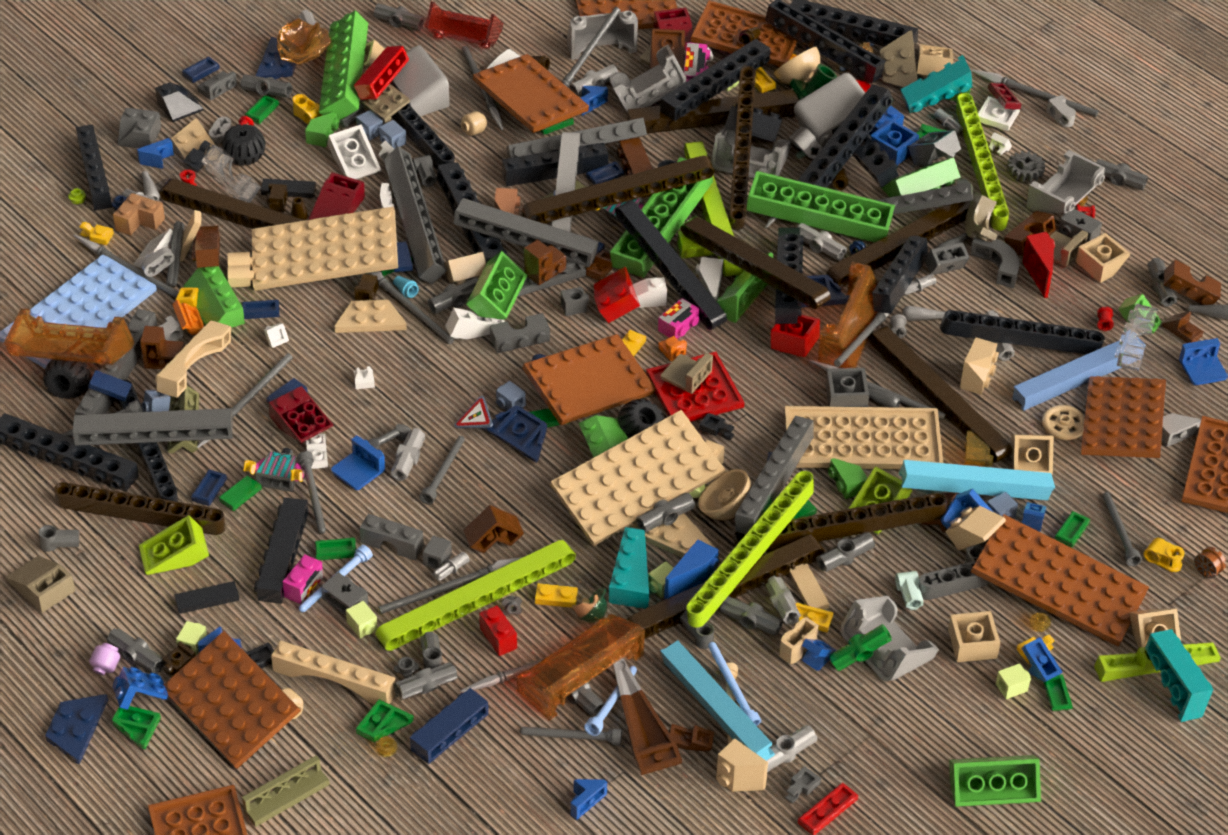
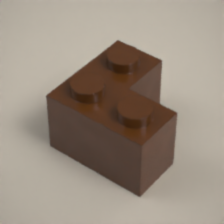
M537 239L524 247V272L537 285L540 286L566 269V255L553 245L547 247Z
M145 326L140 341L144 368L163 370L166 364L170 363L175 355L184 348V342L165 340L164 327Z
M491 505L484 509L463 530L470 548L485 553L496 541L512 546L524 534L517 516Z

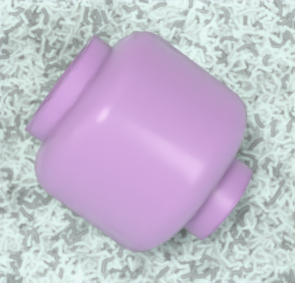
M108 643L96 646L89 659L90 665L94 667L93 671L103 676L105 673L114 672L120 660V654L117 652L118 648Z

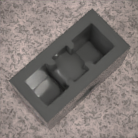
M1073 209L1060 218L1058 232L1072 238L1081 230L1088 232L1087 242L1100 236L1102 222Z
M959 243L931 249L924 261L930 274L935 275L962 269L970 257L964 244Z
M339 572L321 585L322 599L345 616L346 609L362 601L368 606L367 591L363 587L354 584L349 577L343 576Z

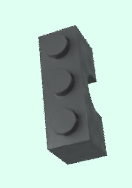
M540 313L525 317V328L523 329L511 328L508 321L490 325V340L496 353H502L550 341V327L544 314Z
M371 514L366 516L360 526L361 543L377 549L381 547L384 541H387L396 547L397 555L416 561L424 547L423 531Z

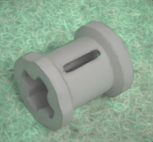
M901 314L893 315L890 318L891 330L901 339L907 334L905 329L907 319Z

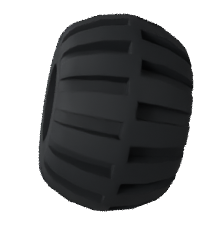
M239 124L236 127H231L224 134L222 150L230 162L236 165H251V163L257 162L262 157L266 143L264 136L255 126Z
M60 355L53 358L47 364L43 374L44 385L48 387L47 391L49 394L52 393V396L62 399H70L71 397L77 398L81 396V393L87 392L91 375L89 369H86L87 365L85 362L82 363L80 358L73 355Z
M635 399L629 401L621 408L617 417L618 423L628 439L664 420L662 411L657 408L658 406L655 403L652 404V401L646 399Z

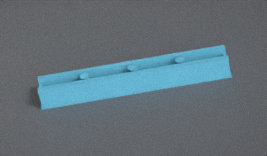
M903 460L899 471V476H902L903 480L902 488L957 493L973 488L980 495L998 496L1007 492L1014 498L1048 500L1053 489H1055L1052 474L1046 472Z
M678 640L667 648L660 650L664 664L732 739L738 740L766 761L775 755L770 748L772 742Z

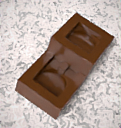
M602 250L595 256L594 263L591 264L590 268L587 267L585 269L586 276L600 281L608 275L613 268L609 251Z
M671 724L669 727V733L675 740L678 748L693 751H710L712 749L714 731L695 725L692 730L675 724Z

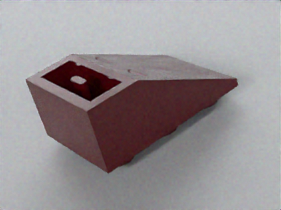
M687 8L654 11V29L685 30L684 50L686 51L687 43H694L690 42L693 27Z
M332 172L323 184L309 220L354 213L365 198L364 182Z
M302 386L269 402V417L281 431L300 443L333 427V423Z

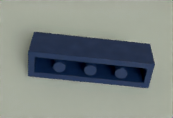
M471 688L464 693H460L456 700L450 705H446L439 714L430 718L422 728L412 733L410 737L411 751L427 764H430L489 714L488 701Z

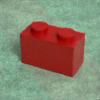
M498 605L479 613L480 630L498 656L517 649V632Z

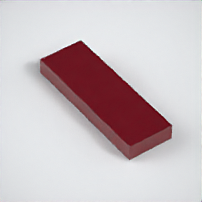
M988 84V90L1004 109H1021L1022 104L1005 84Z

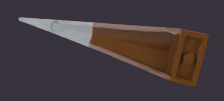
M608 634V644L633 756L640 774L645 775L682 764V758L675 740L645 696L611 635Z

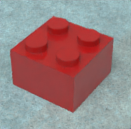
M801 315V317H798V324H775L771 330V349L799 357H806L820 337V319Z

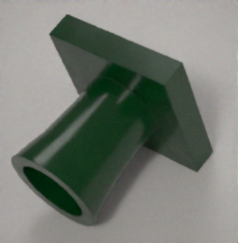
M818 64L808 83L793 78L790 85L799 100H802L837 78V75L829 67Z

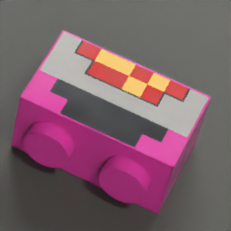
M687 43L684 67L686 79L690 80L709 68V66H706V60H710V50H707V44Z
M683 298L680 299L658 318V331L669 338L675 336L678 339L684 336L691 327L698 324L699 308Z
M304 554L283 580L284 597L302 604L323 579L322 562Z

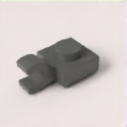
M804 766L791 778L790 784L792 786L787 789L789 795L785 799L793 804L801 793L809 795L821 784V777Z

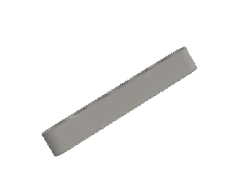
M562 132L555 195L575 190L580 133ZM572 216L552 221V226L570 232Z

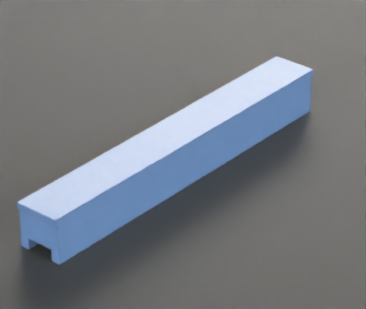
M1135 334L1014 386L1012 399L1018 401L1022 405L1021 409L1025 411L1088 383L1091 376L1102 377L1142 359L1146 345Z

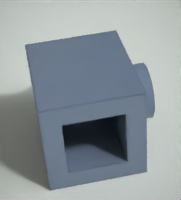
M369 110L356 117L357 126L362 125L368 140H372L380 135L379 127L383 125V120Z
M394 120L379 127L380 141L382 143L386 141L394 149L397 146L401 147L406 144V130Z
M508 381L496 390V403L506 411L516 405L523 408L526 406V392L513 382Z
M157 390L145 391L144 401L142 402L144 412L169 411V395L157 392Z
M1007 492L987 501L988 507L994 513L1000 516L1005 514L1011 518L1016 517L1018 503Z

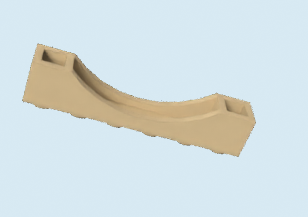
M212 320L204 326L175 355L174 359L167 363L165 368L156 375L157 392L178 398L186 389L187 370L189 367L206 355L222 351L231 342V326Z
M281 640L271 655L273 671L289 677L309 675L326 678L351 689L372 704H376L379 699L390 704L395 696V677Z

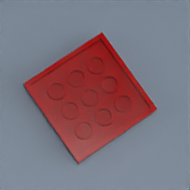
M717 352L709 353L713 355L712 372L692 394L660 378L661 374L671 363L646 369V375L653 383L655 392L668 417L682 410L691 422L705 418L708 413L718 415L744 408L745 402ZM704 355L692 357L691 359L697 361L699 358H702Z

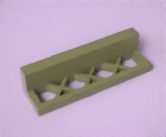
M187 385L186 389L178 397L177 402L176 397L170 396L169 411L199 410V393ZM198 440L168 441L167 451L173 454L181 447H184L193 453L198 450Z
M317 755L242 797L244 813L255 827L330 785L329 779L321 770L320 759Z

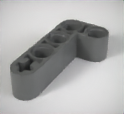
M980 545L970 546L967 549L964 564L921 575L919 588L923 600H932L988 585L989 581L971 573L984 548Z

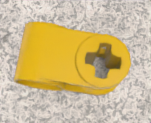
M297 94L293 97V113L306 124H309L311 119L322 116L319 113L320 105L309 99L306 95Z
M1157 537L1152 540L1143 554L1148 562L1165 568L1170 572H1178L1182 568L1181 559H1183L1185 553L1181 547Z

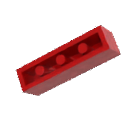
M403 46L386 47L354 84L360 100L377 99L406 65L409 58Z

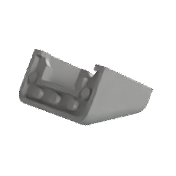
M631 11L619 12L596 46L617 44L619 49H622V46L626 47L628 53L637 52L638 20L635 13ZM611 13L576 16L570 20L567 47L571 60L580 58V53L584 52Z
M421 45L411 48L406 52L409 61L390 84H394L401 93L410 99L408 104L419 116L449 107V84L446 76Z
M669 45L658 50L656 57L659 65L630 80L622 72L609 77L613 89L627 112L628 109L648 107L661 100V97L686 83V76Z
M844 73L798 101L794 106V113L799 125L806 127L815 136L817 143L823 148L832 137V130L843 123L863 97L865 91L851 74Z
M724 127L715 136L711 163L719 171L728 173L733 171L734 130ZM779 139L774 143L772 150L751 146L749 177L754 178L756 171L779 176L790 152L792 141Z
M1068 150L1064 154L1066 158L1065 163L1058 165V171L1043 185L1036 181L1029 185L1027 209L1033 212H1071L1075 205L1098 184H1102L1105 178V167Z
M889 596L855 600L841 624V634L848 642L854 635L866 634L881 624L887 628L892 641L873 651L872 657L865 661L883 681L896 680L935 657L939 649L931 641L924 640L916 646L894 622L898 609L895 602Z

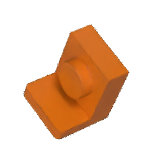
M673 336L659 342L658 348L670 361H673L679 354L686 355L687 342L685 340L678 341Z

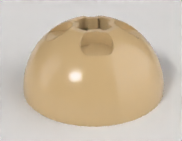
M813 47L786 62L774 72L775 77L787 85H790L793 78L808 82L814 74L817 65L820 64V54L817 47Z
M734 469L715 478L702 492L698 502L699 509L712 519L731 520L735 518L737 510L752 487L747 473L741 469Z

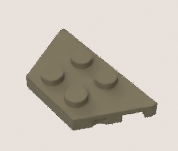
M911 30L880 49L881 59L886 61L882 73L884 84L895 85L897 88L902 89L917 81L913 33Z

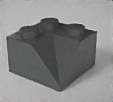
M125 108L120 120L118 146L141 148L155 143L161 130L159 112Z
M955 130L929 132L908 146L914 165H922V167L931 165L933 160L941 157L946 159L952 158L956 155V152L961 150Z
M865 368L827 369L825 386L829 407H868L869 390Z

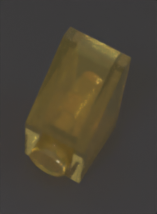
M967 431L964 465L992 467L993 455H990V447L972 431Z

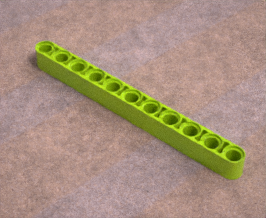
M961 93L957 97L956 105L959 124L963 127L962 133L981 195L997 202L989 219L991 227L994 230L1003 231L1007 228L1009 210L973 97L970 94Z
M702 141L684 144L686 159L707 156ZM713 175V183L700 200L707 222L734 236ZM723 259L724 277L740 275L743 272V269Z
M801 471L795 475L687 604V618L690 626L695 628L701 627L709 620L812 496L814 483L811 472Z
M564 540L556 541L381 625L376 630L375 635L387 651L395 650L423 636L425 632L434 631L572 564L576 559V554Z

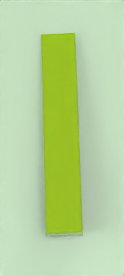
M1214 643L1183 645L1187 652L1190 653L1196 665L1219 662L1221 659ZM1145 647L1138 648L1137 653L1100 655L1094 665L1100 682L1160 672V670L1156 671Z

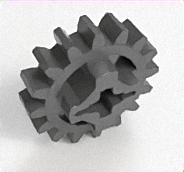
M1021 151V154L1015 152L1014 156L1011 155L1008 160L1007 171L1011 172L1010 176H1016V180L1021 178L1022 182L1027 179L1029 182H1032V179L1038 180V177H1043L1046 167L1045 161H1042L1041 156L1036 157L1037 153L1032 155L1030 151L1027 153Z

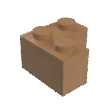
M131 193L113 214L115 231L131 236L140 225L156 230L165 220L163 203Z

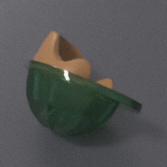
M604 587L599 588L589 599L583 598L582 603L572 606L579 620L595 623L605 616L608 606L604 598L606 593Z

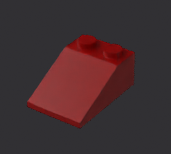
M1047 232L1026 237L1022 260L1023 265L1044 298H1048L1055 248L1054 240L1050 238Z
M626 267L594 283L596 305L608 323L640 306Z

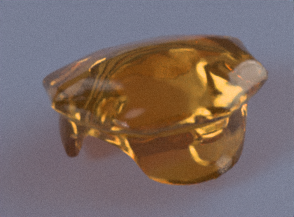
M298 18L289 22L280 30L277 37V49L282 60L301 65L317 58L331 44L328 30L320 27L319 22H315V25H312Z

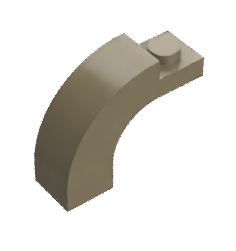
M976 192L966 215V233L973 239L978 238L988 241L990 238L995 241L998 234L990 231L989 219L997 202Z

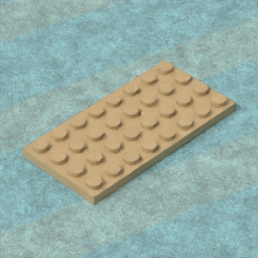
M394 206L252 229L254 290L398 268Z
M785 406L786 430L795 416L814 420V438L796 468H830V460L832 458L858 465L862 469H874L875 466L880 469H901L903 460L943 463L938 408Z
M680 410L552 480L550 485L594 547L624 530L625 527L635 524L636 517L652 510L658 501L663 499L670 501L684 493H690L725 473V468L683 411Z

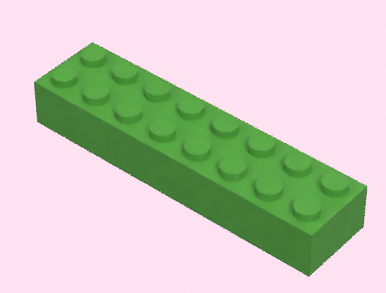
M356 10L346 14L342 19L334 21L329 29L319 113L323 116L337 112V120L339 121L359 109L360 98L354 84L363 74L368 22Z
M680 157L677 162L684 161L687 159ZM713 178L654 193L641 209L668 243L713 183ZM627 230L610 251L612 267L617 269L626 267L628 273L642 278L645 277L654 264Z
M756 171L748 196L746 210L877 242L888 235L895 205Z

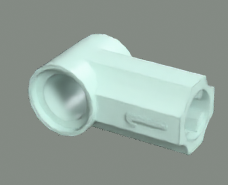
M918 572L896 573V587L902 593L906 608L917 610L920 606H923L924 601L919 588Z

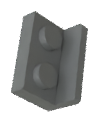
M222 71L198 85V92L209 100H213L237 86L236 73L232 71L227 74Z

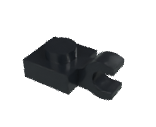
M204 140L199 150L193 148L183 160V163L198 173L208 161L206 154L212 149L210 147L211 144Z
M708 413L699 424V430L717 436L720 433L726 440H731L734 437V434L731 433L734 430V426L725 424L724 418Z

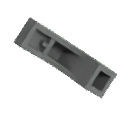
M974 238L970 255L996 264L999 268L996 284L1014 288L1019 270V258L1016 252L1001 240L996 239L995 241L988 242Z

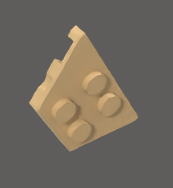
M197 118L171 138L173 146L183 160L193 148L199 150L202 142L206 140L211 144L210 147H212L209 153L206 154L208 160H218L219 163L224 162V156Z
M389 300L351 301L335 324V333L407 330L405 320Z

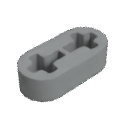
M219 117L209 130V136L214 144L222 143L224 134L232 127L230 118Z
M167 247L161 248L144 260L141 268L146 276H155L172 264L175 256L171 249Z

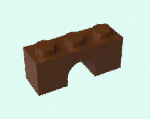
M1040 211L1034 212L1005 235L1004 242L1017 255L1023 256L1027 236L1047 232L1050 236L1056 231L1054 215Z
M1174 260L1164 270V286L1202 305L1215 304L1221 298V282L1207 275L1200 281H1197L1192 277L1190 267L1177 260Z

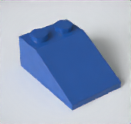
M697 540L665 578L664 600L706 582L716 571L719 564L718 549Z

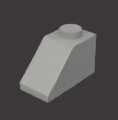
M1174 413L1163 416L1162 442L1166 447H1169L1197 435L1201 421L1198 418Z

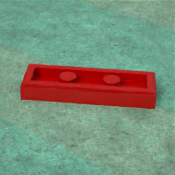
M842 782L799 817L798 824L811 835H816L856 802L859 795Z

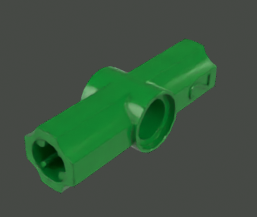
M881 624L866 634H857L851 637L848 641L849 644L830 655V660L835 668L841 671L856 661L868 660L872 657L873 651L892 641V637L887 628Z

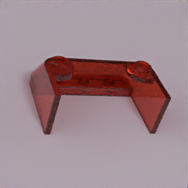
M431 1L425 28L433 34V37L438 39L446 37L480 44V47L490 49V46L493 47L504 24L495 14H491L490 19L455 13L442 10L435 2Z

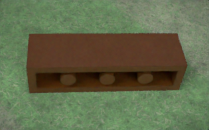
M639 137L619 141L617 156L622 160L623 170L626 169V176L653 169ZM653 194L647 195V196H643V197H640V198L651 197Z
M219 225L199 228L192 245V260L196 262L197 268L219 266Z

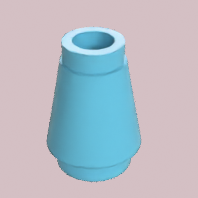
M401 276L395 277L393 284L406 298L415 297L419 291L415 281Z

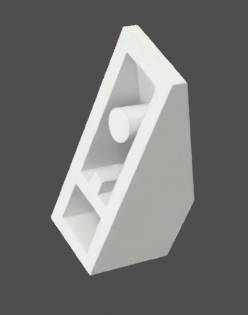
M702 257L701 263L696 266V275H699V281L717 301L723 272V259Z
M664 277L647 278L633 284L640 306L637 308L666 306L667 288Z
M453 308L445 326L450 337L455 339H472L490 335V325L505 321L480 317L473 311Z

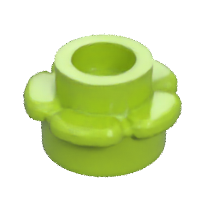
M79 188L73 189L68 195L71 202L76 205L82 204L86 197L84 190Z

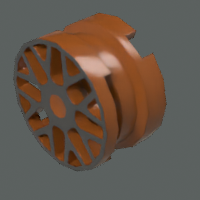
M1206 547L1194 558V565L1197 571L1209 579L1216 577L1218 573L1226 568L1227 564H1224L1226 560L1224 555L1220 551L1216 552L1214 547Z

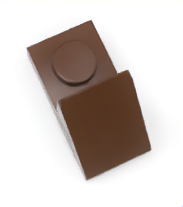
M1191 311L1175 314L1162 323L1164 328L1186 343L1196 342L1203 335L1201 329L1189 322Z

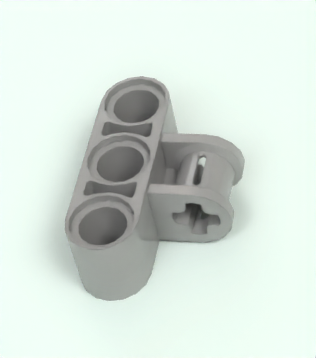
M800 126L788 137L799 150H802L811 159H815L822 150L815 136L806 127ZM812 147H813V148H817V149H816V152H817L816 155H815V154H810V153L812 152V150H811Z

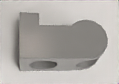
M1060 95L1049 99L1046 112L1063 127L1073 126L1076 111L1066 104V98Z
M171 315L165 318L164 324L158 326L164 327L165 340L177 341L184 337L180 323Z

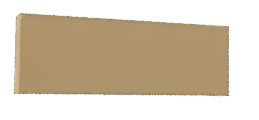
M194 210L184 231L180 261L182 262L201 226L200 211Z
M801 564L795 567L796 569L794 570L790 568L789 575L805 605L822 610L829 609V602L808 564Z

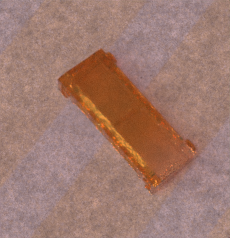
M856 262L851 263L847 295L850 297L838 325L828 324L822 329L818 362L835 366L834 361L872 322L878 313L873 311L872 292L878 285V282L871 267ZM868 337L838 368L857 367Z
M23 308L20 309L4 341L9 354L13 356L113 365L131 350L135 343L123 317H114L113 321L109 322L106 328L46 323L41 316L34 318L30 315V309Z
M614 614L601 618L594 626L527 671L521 672L517 677V691L550 721L557 716L555 711L559 704L563 706L566 696L623 657H626L628 660L633 658L635 661L643 657L645 630L640 625Z

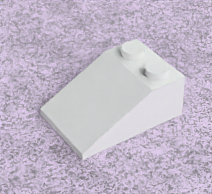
M362 125L329 135L327 143L329 149L346 177L357 180L381 171Z

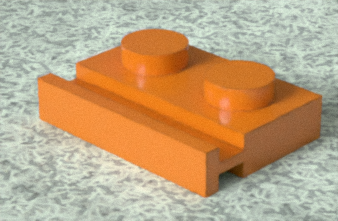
M176 300L172 305L183 330L186 328L191 335H197L204 327L198 309L184 302L180 304L179 300Z

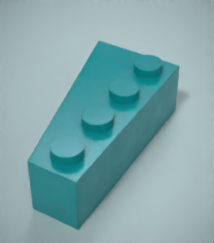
M963 55L958 57L959 61L953 64L950 62L945 64L943 70L929 73L925 80L920 78L901 89L902 99L909 113L919 112L924 107L935 105L943 99H950L955 94L966 92L973 87L971 70Z
M629 527L624 529L609 586V603L642 609L649 607L645 530Z
M1172 629L1150 633L1145 649L1156 671L1160 670L1161 682L1164 688H1169L1172 695L1170 701L1173 707H1178L1180 712L1178 714L1180 722L1202 718L1214 690L1211 683L1205 678L1201 669L1196 665L1190 653L1187 652Z

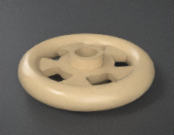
M1057 405L1045 411L1042 416V425L1049 435L1054 436V438L1074 440L1083 435L1085 415L1072 406ZM1050 417H1056L1055 421L1050 420ZM1074 418H1077L1079 422L1075 423ZM1057 426L1061 431L1054 429V427ZM1072 428L1076 429V431L1070 432L1069 430Z

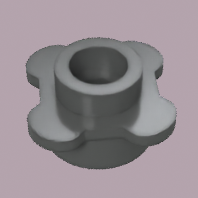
M513 595L502 600V605L504 606L503 614L505 616L521 614L522 608L520 604L522 599Z
M402 657L398 661V665L394 667V671L401 673L405 678L412 677V673L415 670L419 669V664L410 657Z

